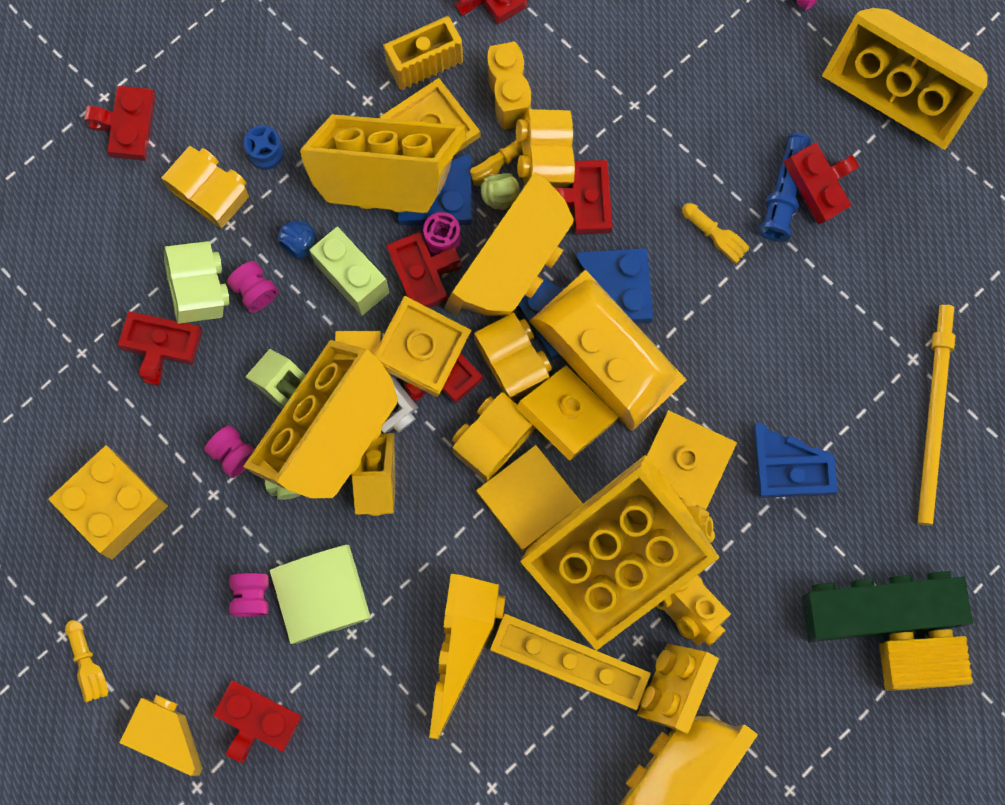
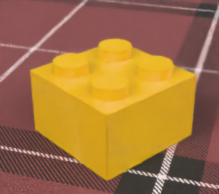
M107 445L48 499L100 554L111 560L168 507L134 470Z

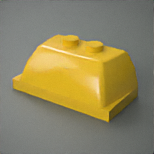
M879 8L861 10L855 15L822 74V77L944 150L949 146L982 95L988 81V75L982 64L896 13L888 9Z
M331 114L300 149L303 165L313 186L326 202L359 206L362 209L380 208L399 213L406 211L427 213L445 185L452 158L466 140L464 125Z
M534 172L451 293L444 309L454 316H457L461 309L485 316H508L515 310L524 295L530 299L533 297L543 282V279L538 277V274L544 265L551 269L564 251L558 245L574 220L565 199L547 179Z
M587 270L583 271L530 320V323L596 395L619 416L618 419L629 431H633L686 381V378Z
M330 340L243 467L254 475L309 498H333L349 475L357 470L361 457L369 445L379 437L383 424L398 402L391 376L379 359L367 349Z
M695 716L688 734L672 729L667 735L662 731L649 749V752L654 755L645 768L639 764L628 778L626 785L631 789L619 805H710L758 734L746 725L732 726L711 716Z

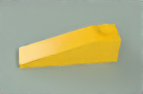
M451 574L443 626L445 627L444 633L446 637L440 650L438 671L440 679L437 681L429 735L431 739H440L494 629L495 618L503 619L506 596L499 595L498 584L458 574Z

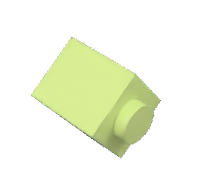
M269 349L246 375V378L267 398L283 409L306 375L290 359Z

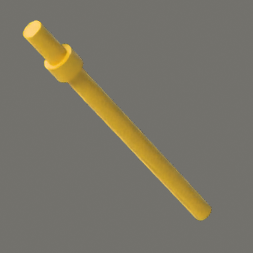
M952 305L939 306L937 332L932 334L931 349L935 352L917 524L932 526L934 519L950 352L954 351L956 337L952 333L955 308Z

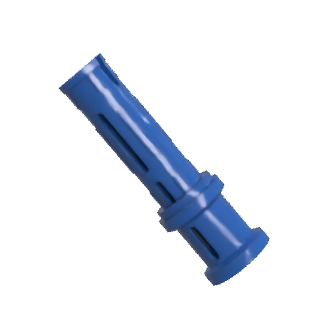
M797 132L789 134L783 161L809 146L812 141L809 139L810 137ZM783 161L775 190L767 197L765 203L768 207L765 221L760 224L758 233L762 237L776 242H785L790 239L792 232L789 226L792 215L797 212L799 207L796 198L798 188Z

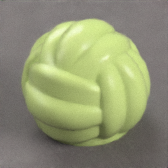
M509 173L496 174L484 178L480 188L482 199L493 209H508L519 195L517 179Z

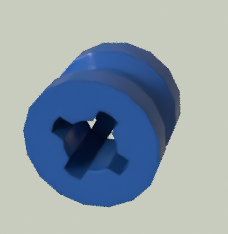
M259 125L251 128L246 133L244 148L251 163L256 168L262 170H269L278 166L283 159L284 150L277 132L269 126ZM266 149L270 150L269 152L267 151L265 153L260 154L261 151H264Z

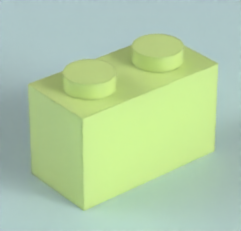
M338 226L309 249L317 268L361 316L390 293L386 278Z

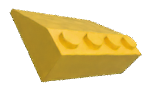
M644 455L530 545L520 562L597 651L717 561L719 555L673 487L648 457Z

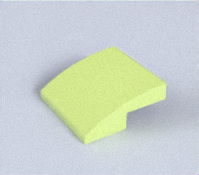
M349 545L325 550L270 570L290 644H298L327 632L339 631L371 619Z

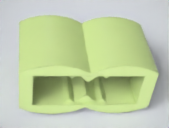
M209 241L165 246L164 263L177 323L222 318L224 306L229 305V294L226 283L220 284L217 274L222 273L219 252H212Z

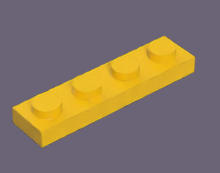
M507 614L503 616L490 649L491 652L635 711L638 709L651 674L648 671Z

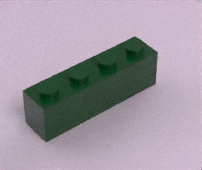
M941 571L927 574L928 580L913 581L912 575H901L888 578L889 584L875 585L874 579L851 581V588L836 589L835 583L812 585V592L802 596L808 643L902 632L958 628L973 624L965 576L951 577V571Z

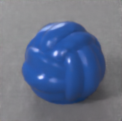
M290 221L281 226L277 242L289 255L299 260L311 255L309 249L315 245L316 234L309 223L305 221Z

